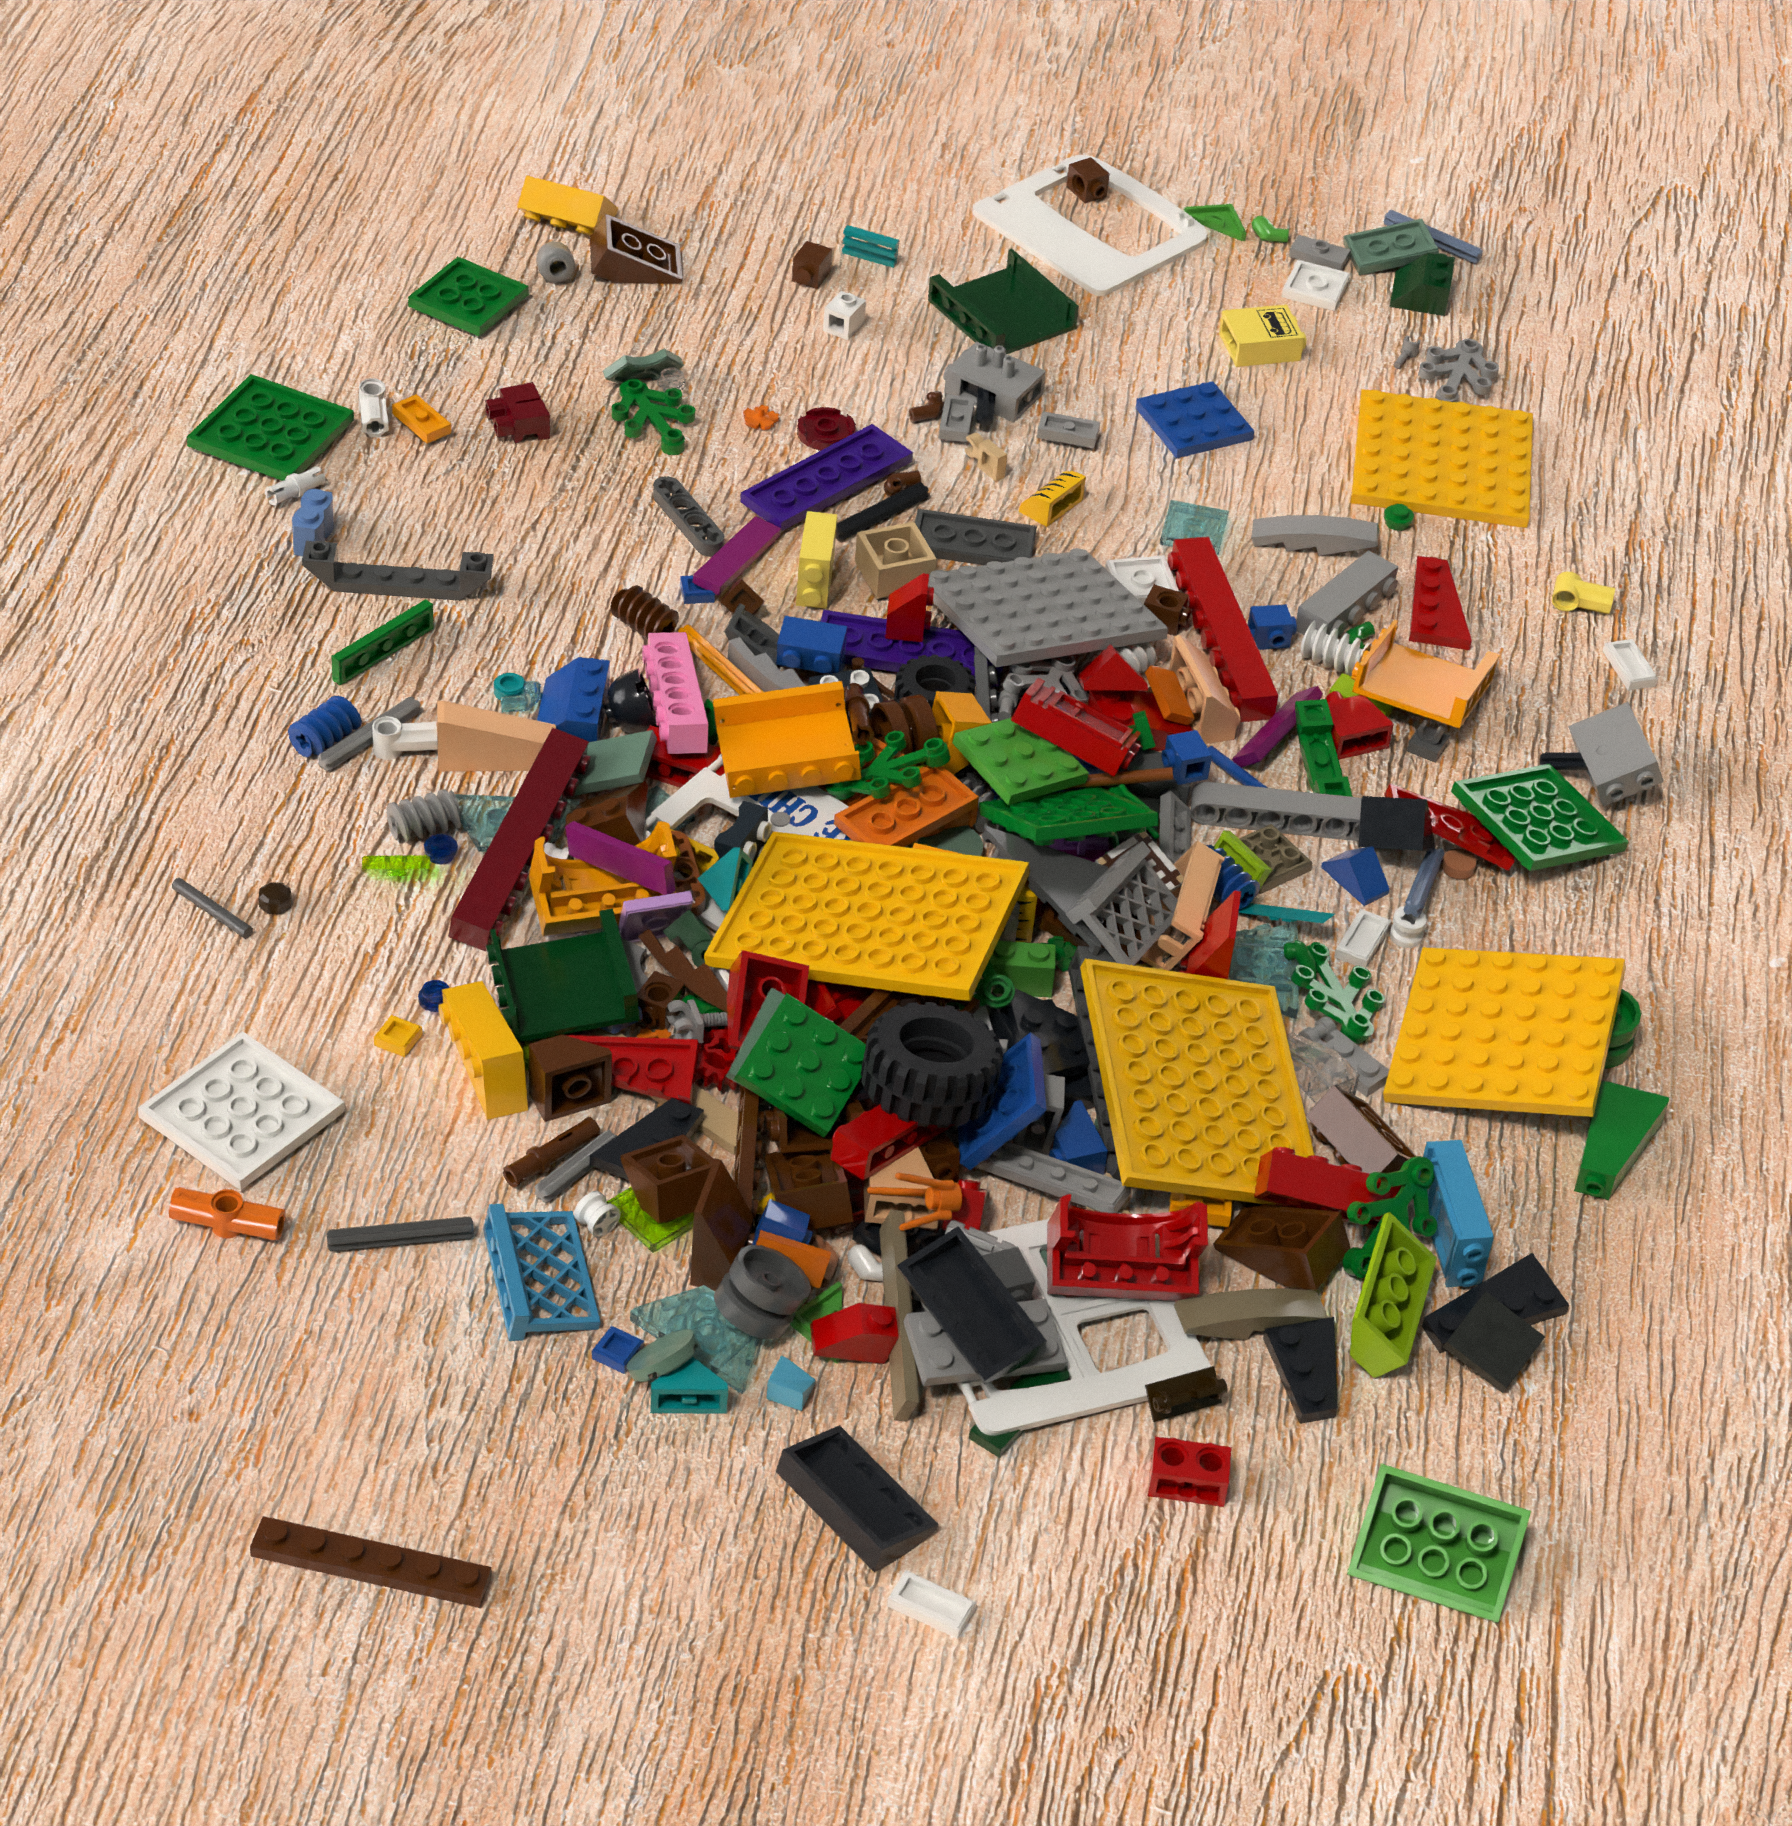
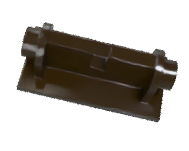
M1214 1366L1145 1385L1153 1422L1222 1403V1394L1227 1393V1384L1223 1378L1217 1379Z

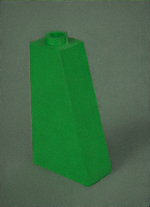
M1601 1080L1594 1117L1590 1119L1574 1191L1609 1200L1660 1129L1670 1097Z

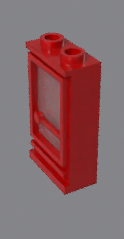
M1038 677L1024 693L1011 721L1114 777L1121 768L1127 770L1141 747L1137 743L1141 732L1136 731L1133 734V729L1060 690L1057 693L1055 692V687L1047 688L1044 686L1045 681Z

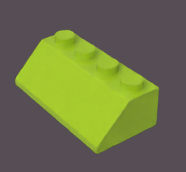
M1390 1212L1383 1216L1352 1321L1350 1356L1373 1378L1408 1363L1437 1257Z

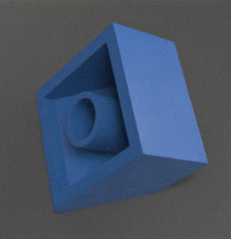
M785 616L777 642L776 665L828 674L844 672L847 626Z

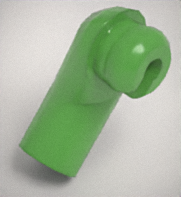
M1257 216L1253 219L1252 228L1261 240L1288 242L1289 229L1275 228L1265 216Z

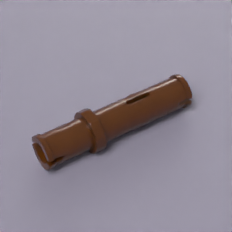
M850 683V689L847 686L844 688L846 714L850 719L854 741L857 744L866 745L867 738L870 742L874 738V731L868 714L870 705L864 696L862 686L857 683Z
M587 1117L540 1147L533 1146L528 1149L524 1157L503 1168L505 1180L510 1186L517 1187L537 1173L542 1175L549 1171L550 1165L600 1135V1128L593 1118Z

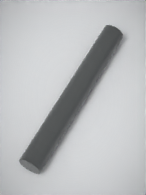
M176 878L173 881V890L244 939L252 935L253 927L181 878Z

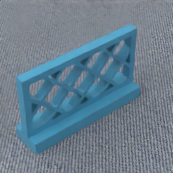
M489 1204L483 1232L508 1340L523 1341L526 1332L599 1330L601 1321L573 1211L505 1212L504 1204ZM550 1224H565L566 1232L559 1236L547 1227ZM512 1225H524L532 1231L524 1237L514 1231ZM538 1235L553 1243L547 1251L532 1242ZM560 1248L573 1256V1260L569 1264L554 1256ZM524 1249L539 1258L533 1265L519 1257V1254ZM547 1263L560 1271V1273L553 1279L540 1271L539 1268ZM568 1276L578 1282L580 1288L574 1292L560 1282ZM530 1277L545 1285L539 1293L526 1286L525 1282ZM552 1290L567 1299L561 1307L545 1298ZM575 1304L586 1311L588 1317H576L567 1310ZM539 1305L553 1315L550 1318H533L532 1310Z

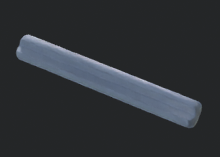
M1389 210L1385 214L1384 224L1390 226L1414 219L1394 210ZM1426 225L1437 248L1474 264L1480 261L1483 253L1481 248Z
M1435 848L1434 851H1426L1405 901L1406 904L1403 910L1406 915L1412 914L1414 917L1421 915L1445 853L1441 848Z

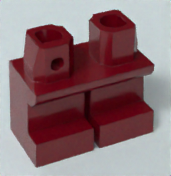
M533 382L500 388L499 398L485 400V413L488 420H493L494 432L497 438L511 436L515 444L521 442L524 435L535 434L538 440L550 439V414Z

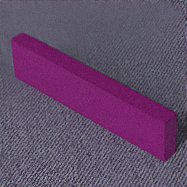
M755 516L694 573L692 583L706 590L713 591L716 595H720L780 537L781 528Z
M1315 686L1296 692L1232 758L1233 762L1241 768L1261 762L1296 725V701L1320 700L1323 695L1320 688Z
M575 821L565 826L570 856L663 895L671 894L675 891L672 861Z

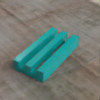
M850 225L844 228L843 234L845 237L843 238L844 247L842 248V253L888 267H895L898 258V239ZM852 237L857 238V239H861V240H864V241H867V242H863V241H860V240H856V239H853ZM877 245H881V246H885V247H888V248H892V250H891V249L884 248V247H880V246H877Z

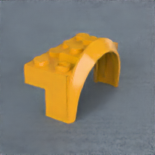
M658 821L651 835L635 845V847L672 861L674 869L677 853L670 825L667 822ZM543 836L535 840L529 880L542 936L600 929L599 911L612 908L617 925L619 926L624 901L663 895L580 859L568 860L551 857L544 852L545 837Z

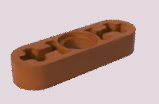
M671 831L674 845H677L680 851V857L676 858L673 873L679 869H688L692 872L691 876L686 879H678L674 876L676 893L691 889V895L695 901L692 904L691 911L699 916L706 909V896L703 885L697 879L700 874L691 844L685 833Z

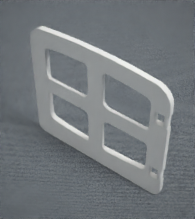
M1049 1219L986 1232L997 1237V1242L1001 1243L1002 1240H1005L1020 1249L1036 1280L1031 1299L1047 1300L1067 1360L1066 1368L1071 1379L1030 1388L1003 1391L995 1388L992 1382L984 1384L982 1380L957 1382L969 1404V1410L977 1427L986 1435L995 1436L1016 1430L1022 1431L1147 1401L1146 1384L1211 1367L1196 1336L1194 1334H1185L1174 1308L1176 1301L1093 1296L1067 1298L1063 1295L1047 1294V1267L1040 1255V1251L1047 1249V1222ZM921 1301L925 1312H926V1311H929V1310L926 1308V1306L923 1304V1302ZM1140 1309L1148 1311L1168 1351L1141 1362L1100 1373L1078 1332L1077 1326L1084 1322ZM981 1385L987 1398L977 1400L971 1387Z

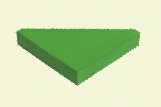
M1233 204L1184 207V212L1192 216L1203 226L1237 240L1245 241L1246 231Z
M839 1281L802 1306L799 1311L795 1312L791 1326L811 1343V1322L842 1310V1284ZM830 1358L836 1364L841 1361L838 1358Z

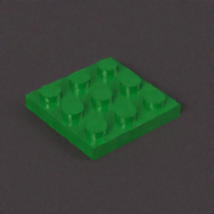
M457 256L408 296V307L480 337L529 295V286Z
M787 993L738 1070L734 1080L814 1132L825 1137L862 1077L861 1069L866 1044Z

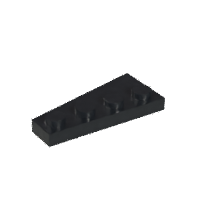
M1531 1253L1424 1317L1422 1328L1438 1352L1443 1353L1448 1351L1443 1347L1485 1291L1529 1325L1567 1314L1569 1304L1535 1255Z

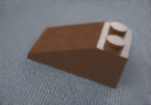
M608 214L603 216L590 236L591 273L601 279H607L615 283L680 284L683 280L680 244Z
M643 781V783L633 784L583 801L567 814L565 826L575 821L633 846L641 843L644 833L648 784L646 781Z
M832 1149L780 1153L778 1151L763 1154L773 1200L809 1214L808 1230L823 1227L826 1229H838L846 1223L854 1222L847 1179L843 1167L830 1159Z
M714 1158L694 1210L690 1285L716 1291L724 1275L729 1272L732 1262L739 1251L748 1245H752L755 1234L753 1233L754 1217L720 1159Z
M1249 1202L1229 1224V1228L1227 1227L1213 1243L1215 1250L1287 1287L1302 1288L1304 1290H1317L1341 1261L1345 1253L1351 1248L1341 1212Z

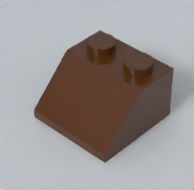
M563 1034L529 1044V1095L544 1122L611 1103L612 1053L610 1049Z
M684 1134L620 1155L622 1166L640 1208L659 1224L672 1222L677 1217L694 1212L714 1160L713 1157Z

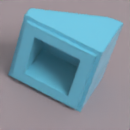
M781 1356L768 1380L766 1399L802 1411L816 1380L788 1358Z

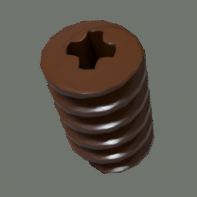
M638 585L620 590L613 597L610 605V611L614 617L628 624L630 628L637 630L647 640L648 633H674L679 620L677 611L670 610L667 604H661L658 598L652 597L651 593L644 591Z

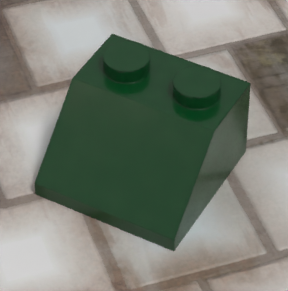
M1426 253L1397 270L1390 307L1445 316L1455 257L1441 253Z

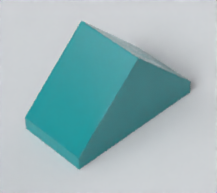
M734 847L697 878L725 914L728 913L749 875L753 860L740 847Z
M692 1357L677 1369L664 1376L661 1375L651 1383L650 1413L727 1414L728 1383Z

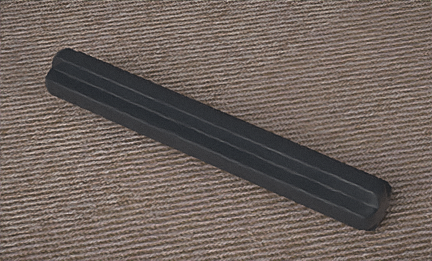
M918 482L838 522L836 539L843 541L857 534V532H861L928 498V487L922 482Z

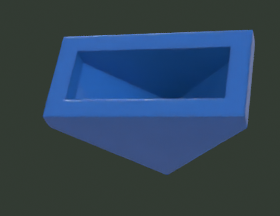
M1373 846L1348 850L1322 862L1321 868L1363 906L1389 894L1390 889Z

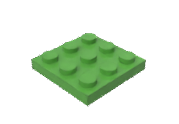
M1011 718L957 732L952 742L1007 805L1086 783L1089 772L1070 752L1012 722Z

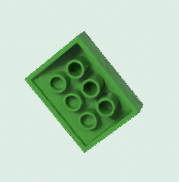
M1381 1464L1347 1575L1498 1624L1531 1511Z

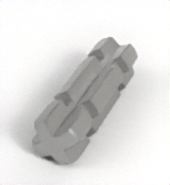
M951 1220L945 1231L946 1234L959 1226L981 1255L1016 1247L1005 1240H1002L1001 1243L997 1242V1237L976 1228L970 1227L968 1230L965 1228L966 1224L956 1220Z

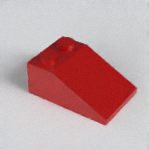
M1090 691L1088 701L1090 707L1126 726L1135 725L1133 714L1145 710L1156 746L1149 748L1150 750H1165L1167 735L1193 731L1190 724L1183 725L1164 720L1153 693L1146 691Z
M1234 890L1206 919V922L1203 924L1205 925L1204 929L1202 930L1204 932L1203 938L1181 959L1180 967H1185L1186 971L1180 970L1179 972L1228 979L1236 937L1241 891Z
M745 950L741 951L730 967L726 998L728 1048L740 1049L771 988L784 995L788 993L805 1004L809 975L808 965Z

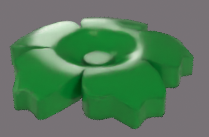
M1054 936L1048 939V943H1040L1056 945L1055 969L1058 966L1062 972L1068 970L1077 949L1076 946L1070 942L1064 943V937Z

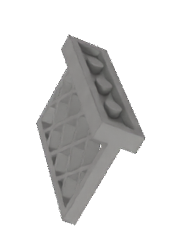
M1143 841L1121 855L1066 913V916L1073 924L1082 919L1117 963L1135 965L1171 925L1178 901L1144 859L1151 850ZM1139 872L1146 879L1147 885L1141 883ZM1126 888L1133 891L1134 899L1128 897ZM1143 894L1150 896L1151 905L1145 903ZM1161 900L1171 912L1162 909ZM1113 902L1119 904L1121 914L1114 912ZM1130 908L1136 910L1138 920L1132 918ZM1147 914L1154 917L1155 926L1149 924ZM1096 916L1104 918L1106 920L1107 929L1101 924V922L1097 919ZM1117 923L1123 925L1124 934L1118 933ZM1134 929L1140 931L1142 941L1136 939ZM1120 943L1127 945L1129 957L1121 949Z

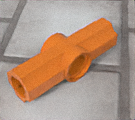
M179 1187L175 1188L171 1196L169 1218L209 1226L212 1228L213 1233L221 1238H233L242 1233L276 1241L280 1239L283 1232L286 1210L243 1201L242 1195L232 1189L219 1190L214 1194Z

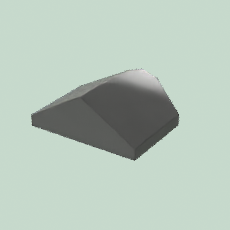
M739 604L724 630L728 640L740 637L754 656L766 652L776 665L779 634L761 619L746 611L743 604Z

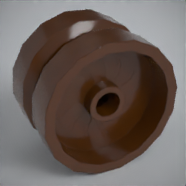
M921 694L901 698L899 704L894 700L878 702L871 709L870 722L874 731V737L886 744L885 736L892 731L903 732L907 744L900 752L905 755L923 749L924 743L927 740L938 738L932 709L926 698ZM925 761L917 763L916 766L925 765Z

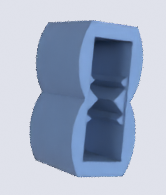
M309 489L303 494L301 508L295 512L292 518L294 555L303 556L306 541L325 542V539L332 533L334 528L332 492L321 489Z

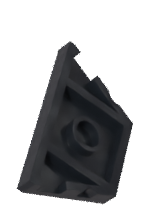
M1015 988V997L1006 1006L1014 1043L1019 1042L1030 1032L1041 1039L1044 1074L1064 1077L1086 1073L1090 1061L1077 1015Z

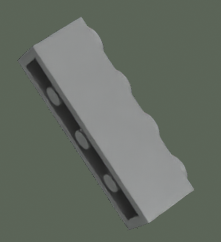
M1368 550L1298 607L1296 618L1297 632L1305 635L1308 627L1315 620L1316 630L1325 623L1328 625V635L1334 628L1339 629V638L1345 629L1351 624H1356L1362 615L1369 610H1373L1384 597L1393 594L1398 584L1396 580L1398 566Z

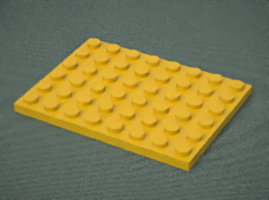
M772 831L704 954L705 964L709 967L728 970L741 951L745 950L808 965V980L970 1001L1029 876V862Z
M1085 958L1080 966L1122 1186L1284 1206L1254 1198L1260 1156L1275 1147L1295 1150V1155L1306 1158L1315 1154L1275 986Z

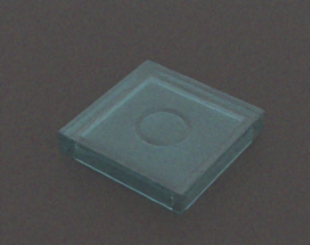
M1170 500L1160 544L1173 547L1174 539L1209 536L1216 554L1219 555L1229 511Z

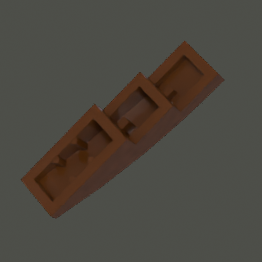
M647 929L638 936L670 977L685 982V991L689 995H694L699 1000L727 1013V992L707 964L704 963L695 969L678 945L666 952L650 929Z

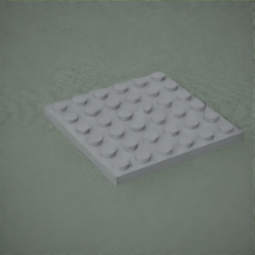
M1076 548L1070 550V552L1060 554L1045 553L1040 557L1034 558L1018 557L1014 561L1002 563L992 561L986 565L976 567L961 566L959 569L951 571L935 570L929 575L928 587H934L933 602L995 667L1103 650L1110 644L1115 648L1167 639L1168 627L1084 549Z

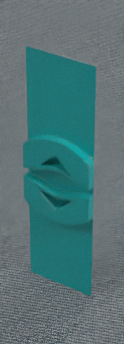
M1249 903V905L1239 911V913L1269 916L1270 920L1279 921L1281 918L1284 922L1300 920L1324 923L1335 915L1333 913Z

